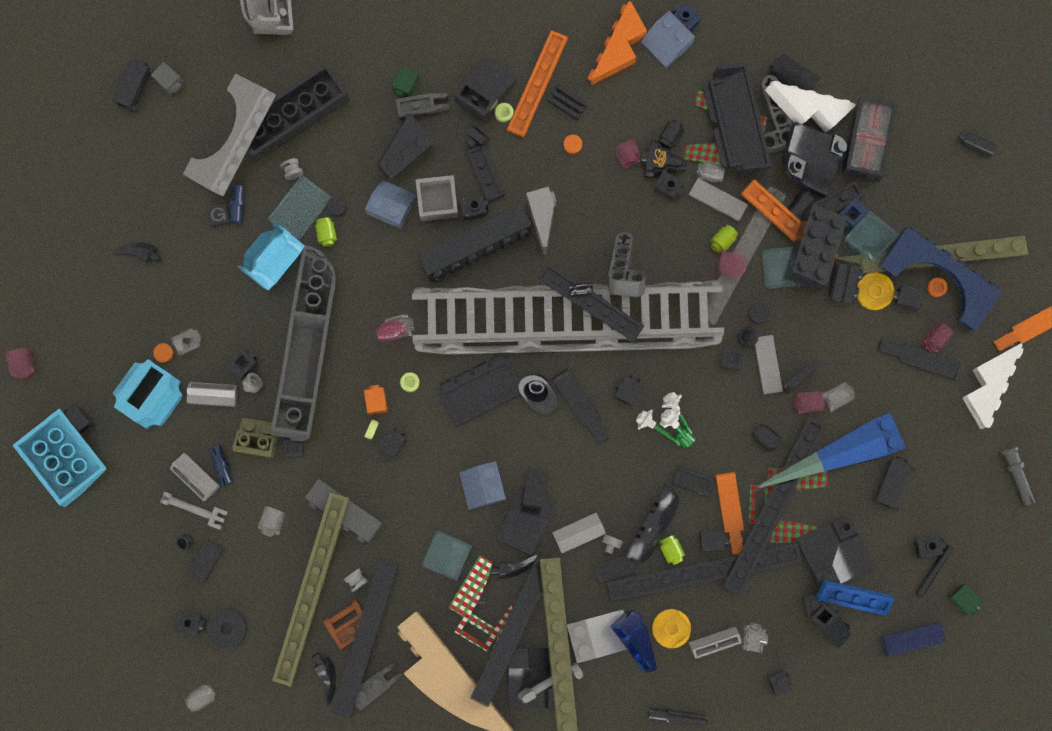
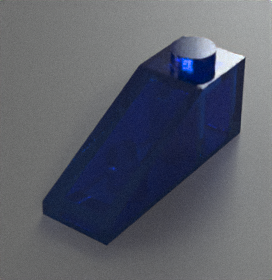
M635 610L625 612L610 626L645 673L655 671L657 666L647 625L644 623L642 616Z

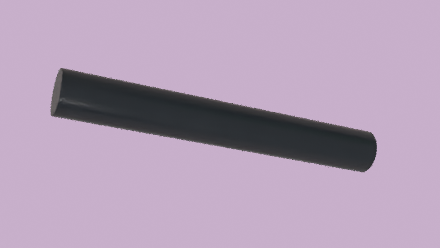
M946 545L943 554L939 556L916 592L917 595L921 597L925 595L954 549L952 546Z

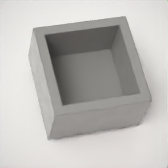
M454 175L416 179L421 222L458 218Z

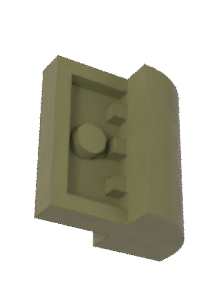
M242 418L239 431L236 432L232 447L233 451L273 458L277 448L278 436L271 435L272 422Z

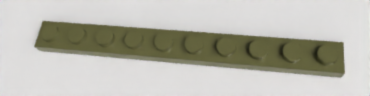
M1025 236L936 246L940 250L945 249L952 254L951 258L957 261L959 259L964 263L1026 256L1028 254ZM887 252L837 257L836 260L859 263L860 269H863V274L885 272L878 265ZM915 263L913 265L908 266L904 270L932 267L934 265L926 263Z
M333 492L329 494L272 681L290 687L293 684L348 506L349 497Z
M560 558L540 559L557 731H578Z

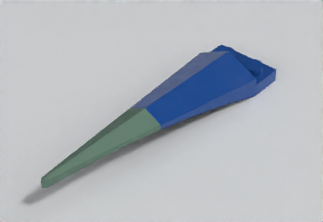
M891 413L869 421L761 483L758 487L761 488L888 456L906 447Z

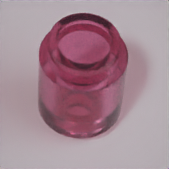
M398 319L381 323L380 326L376 327L380 342H389L403 338V333H406L403 322H399Z

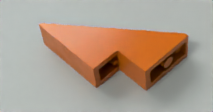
M631 1L627 5L623 4L619 13L622 16L619 21H615L612 27L614 32L605 41L604 47L606 49L604 53L598 55L596 60L598 65L595 70H591L588 79L591 80V85L636 62V56L630 45L642 40L647 34V30Z

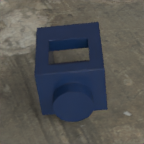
M686 3L683 6L678 5L672 11L674 16L690 32L701 22L702 17L697 15ZM686 14L688 18H684L682 15Z
M855 198L839 215L847 218L845 224L847 230L849 228L855 230L868 218L870 210ZM855 215L857 218L851 220L850 216Z

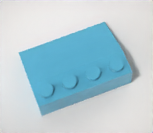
M60 409L13 444V447L52 497L63 507H66L78 498L107 469Z

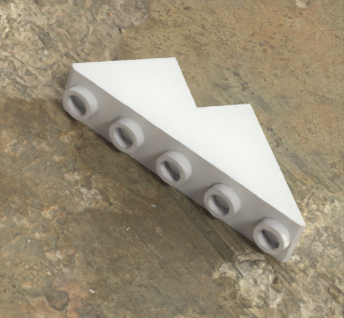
M779 81L770 82V86L765 89L794 123L797 122L802 125L811 117L825 133L856 106L849 100H840L833 98L831 95L817 94L812 90H802L797 86L783 85Z
M1022 343L972 370L982 387L964 396L963 400L980 429L990 428L994 421L992 415L994 410L997 411L1000 407V396L1006 392L1009 385L1007 380L1016 369L1014 363L1023 353Z

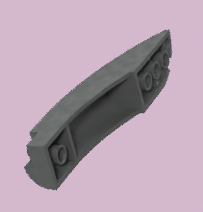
M304 245L305 247L302 249L271 427V435L291 438V441H305L310 438L336 283L332 264H330L321 251L308 245Z

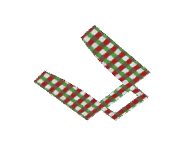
M480 555L448 608L463 616L454 632L487 652L495 637H499L514 603L504 614L496 628L472 614L486 585L492 567V562ZM467 621L490 635L486 643L481 642L462 630Z

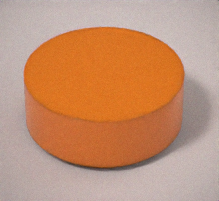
M569 135L565 138L564 150L568 154L574 155L581 151L582 140L579 136Z
M933 278L927 285V291L933 297H941L947 291V283L942 278Z
M161 343L154 348L153 355L160 363H167L172 360L174 351L168 344Z

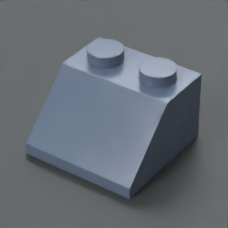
M668 11L652 26L641 40V44L667 68L693 45L695 36Z
M382 180L373 191L365 211L374 218L402 229L417 195Z
M496 461L459 472L468 510L506 501Z

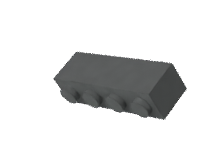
M318 479L305 498L309 500L307 504L315 510L319 507L324 511L330 492L341 494ZM349 500L341 528L346 532L351 530L356 533L354 537L363 544L365 541L370 543L383 523Z

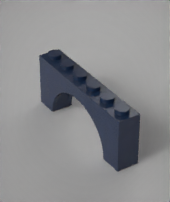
M903 228L878 267L892 277L898 276L901 271L915 263H926L941 268L952 277L960 292L961 308L956 321L971 331H977L1002 294L998 290L999 286L991 281L986 282L983 280V275L975 270L972 272L967 269L968 265L959 259L956 261L951 258L952 254L945 249H938L935 246L936 243L931 239L922 238L919 235L920 232L915 228Z

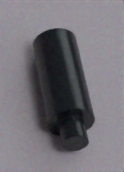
M961 131L958 139L964 141V145L989 157L992 156L997 146L971 132L966 134Z

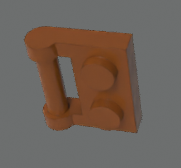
M356 599L352 600L350 605L330 618L326 617L322 620L340 650L354 641L363 609ZM353 611L357 612L358 615L339 628H334L333 624Z

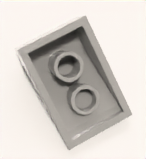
M549 187L526 193L527 205L543 255L547 254L554 207H556L555 194L553 191L550 192Z
M623 609L567 624L577 663L633 648Z

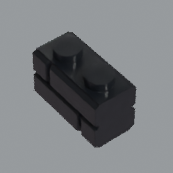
M836 260L829 293L830 300L852 304L854 298H858L859 287H857V282L863 276V269H860L859 263Z

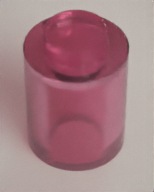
M939 322L924 339L925 347L931 352H939L954 335L953 331L944 323Z

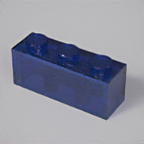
M933 623L879 637L884 656H893L946 642L941 623Z

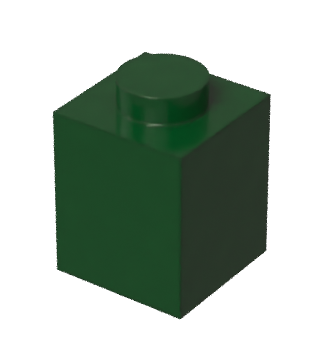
M401 66L392 84L394 94L400 98L411 97L420 80L419 74Z
M961 584L948 597L964 615H974L981 608L979 605L983 602L966 584Z

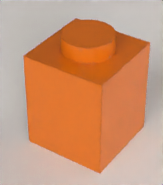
M379 385L369 386L368 390H364L366 408L369 415L388 412L385 389L383 387L380 388Z

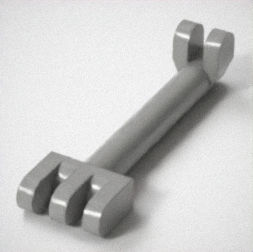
M165 491L163 498L160 500V503L165 505L171 504L209 519L207 525L221 530L222 526L215 524L216 520L223 523L225 520L218 517L219 513L222 515H227L228 513L217 507H214L213 512L172 497V494Z
M576 662L571 664L572 675L577 679H581L583 673ZM551 677L531 689L527 687L517 695L518 699L524 703L535 699L536 694L552 685Z

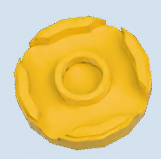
M878 272L868 273L857 284V287H859L857 300L869 310L883 309L893 299L894 285L886 275Z
M668 609L660 612L655 617L652 624V634L660 645L667 648H678L685 644L690 637L691 623L688 617L681 611Z

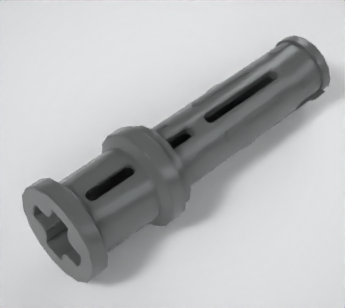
M1017 446L1004 450L1001 453L1006 458L1007 469L1009 472H1012L1023 506L1036 503L1024 473L1023 467L1025 464L1021 462Z

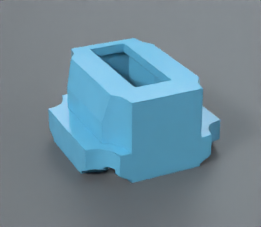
M275 223L272 224L275 228L274 230L261 233L245 252L244 266H238L242 272L268 291L276 284L305 247L290 232Z
M149 359L144 363L135 362L113 392L116 397L114 407L146 429L152 425L162 426L183 397L179 389L181 381ZM151 368H155L163 376L138 410L127 401Z

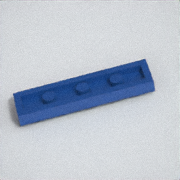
M827 580L823 581L816 596L819 601L886 616L894 601L892 595Z

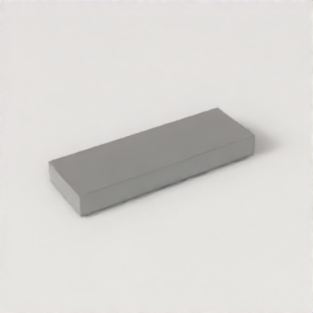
M699 178L689 193L690 197L739 222L748 206L743 201Z
M773 335L759 337L754 346L763 395L782 392Z

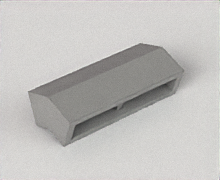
M189 382L188 404L237 407V385Z
M183 453L170 467V470L203 501L212 496L220 487L186 453Z
M597 512L552 532L561 553L606 534Z
M731 627L688 643L692 654L697 659L742 642L737 628Z

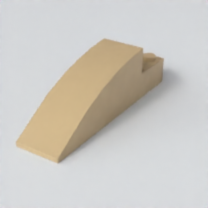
M419 612L413 613L398 626L400 631L397 633L404 642H410L412 645L410 649L416 657H422L421 660L404 673L418 689L435 703L472 725L489 731H514L492 702L489 707H485L470 699L476 686L475 681Z

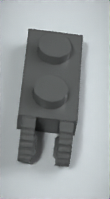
M428 93L395 99L398 118L403 119L408 113L414 117L449 110L450 104L434 105V100L447 99L448 93Z
M393 662L361 685L355 703L359 711L383 694L395 681L403 676L399 672L389 681L384 677L387 672L394 669L395 664Z

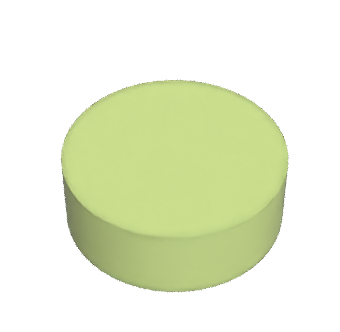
M500 103L497 105L495 117L499 122L506 123L512 119L513 108L510 104Z
M408 372L401 377L400 384L405 391L414 392L418 389L420 380L416 374Z
M372 419L365 434L366 438L370 440L373 438L379 424L377 421Z

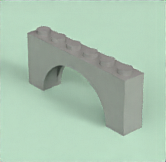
M236 73L227 88V91L232 94L236 103L235 124L228 140L219 151L208 158L194 159L191 157L183 175L221 196H224L276 96L274 93Z

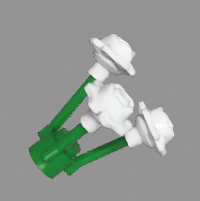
M672 392L663 397L664 403L662 408L672 409H667L661 414L662 420L660 422V425L664 428L667 426L676 428L678 430L675 435L677 438L656 425V422L652 420L653 410L648 412L643 410L636 419L639 430L647 426L651 429L654 428L672 440L677 446L682 445L683 448H687L696 440L692 435L693 431L689 428L680 412L678 403L682 397L681 394L677 395L675 392ZM680 419V421L682 422L684 428H681V427L679 426L680 424H679V422H678L677 420Z

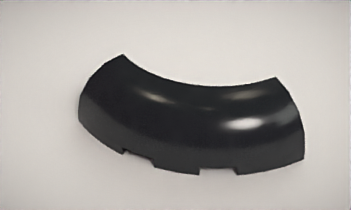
M664 485L647 518L625 554L627 558L634 561L648 560L663 537L679 506V498L676 492L668 485Z

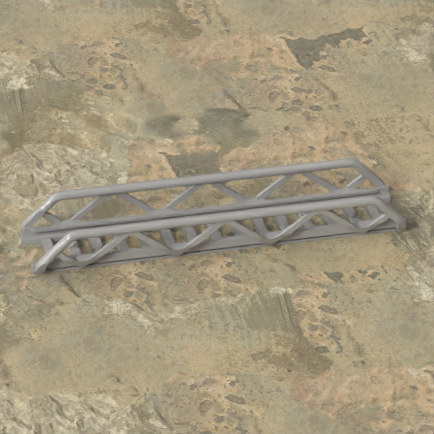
M717 280L684 283L665 282L645 286V293L641 296V319L644 328L637 338H673V341L618 343V339L627 338L615 330H611L604 323L603 330L592 331L591 315L584 310V331H572L571 301L564 297V331L553 332L552 297L561 295L545 285L510 286L492 290L470 287L433 289L418 287L412 293V300H428V335H413V344H415L417 351L436 354L690 349L716 345L722 341L724 327L708 328L707 293L722 292V286H720V282ZM593 284V292L597 295H602V298L610 303V295L614 294L609 292L608 284ZM688 293H699L700 328H689ZM649 294H660L661 329H650ZM668 294H679L681 329H669ZM621 296L622 311L630 316L629 296ZM525 297V332L514 333L513 298ZM532 297H544L545 332H533ZM475 298H486V333H475ZM494 298H505L506 333H494ZM436 299H447L448 334H436ZM455 299H466L467 334H456ZM695 337H712V338L696 340ZM596 339V343L541 345V341ZM518 341V345L463 347V343ZM441 343V346H429L424 344Z

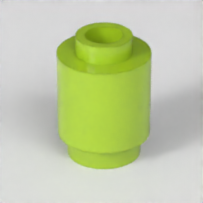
M331 218L316 220L315 229L318 244H322L323 247L333 246L334 242L337 241L334 222L331 221Z
M730 225L721 227L710 240L711 248L717 253H724L736 240L737 231Z
M674 535L660 541V548L668 564L672 562L673 565L684 561L682 557L685 556V553Z

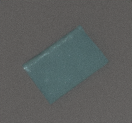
M301 175L267 220L272 224L281 225L299 241L332 197Z

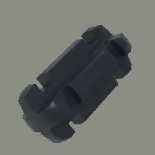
M593 283L570 284V294H586L589 291L592 293Z

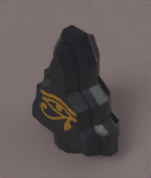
M652 140L649 150H643L641 164L645 165L644 176L654 177L656 174L661 175L664 170L671 172L686 170L687 162L679 156L672 155L670 149L663 147L661 142Z

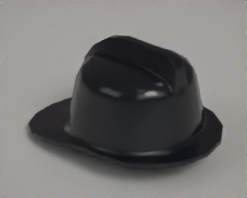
M531 373L520 380L518 385L519 392L535 412L549 414L556 409L558 398L546 377L541 374Z

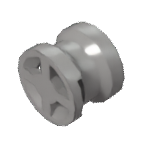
M297 158L289 159L280 165L281 169L285 171L284 176L286 180L298 178L303 174L302 169L298 166L299 161Z
M360 568L344 579L351 586L352 592H355L369 582L367 578L362 576Z

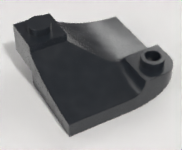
M795 122L791 125L783 154L782 165L787 177L795 184L823 198L827 197L833 179L842 161L846 159L850 142L836 134L822 133Z
M850 518L838 519L795 538L819 589L824 580L842 584L874 569L861 542L858 529ZM843 524H848L849 529L847 531L843 529Z
M548 648L515 649L509 662V708H554L552 685L536 694V698L528 703H524L517 697L518 693L527 687L531 689L551 677Z

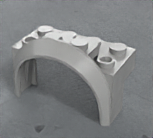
M240 0L243 17L253 28V34L290 35L292 33L291 0H270L271 12L269 11L268 0Z

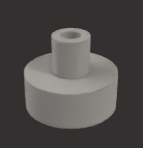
M255 373L247 374L242 381L245 392L256 393L263 386L261 378Z
M604 535L602 541L607 544L605 552L610 554L613 553L614 547L620 549L623 541L608 535Z

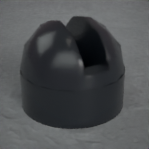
M183 534L176 539V545L181 551L191 548L193 544V538L188 534Z

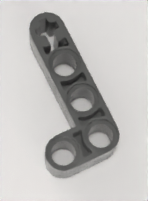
M772 75L764 77L760 85V93L773 132L764 134L765 140H769L773 144L772 147H767L769 154L785 150L787 142L782 139V136H789L791 125L793 124L789 116L779 106L775 107L770 103L773 99L765 91L768 87L766 84L770 86V82L778 81ZM776 118L784 119L785 123L779 124Z
M627 232L619 233L616 236L609 269L608 289L614 295L639 297L645 293L646 277L641 271L630 270L633 254V236Z

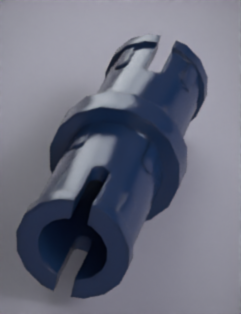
M234 185L232 187V201L229 202L231 207L229 223L241 224L242 208L245 206L243 202L245 187L242 185Z
M219 445L209 450L214 461L213 468L217 471L220 485L222 486L233 481L227 467L229 463L225 460L222 446Z

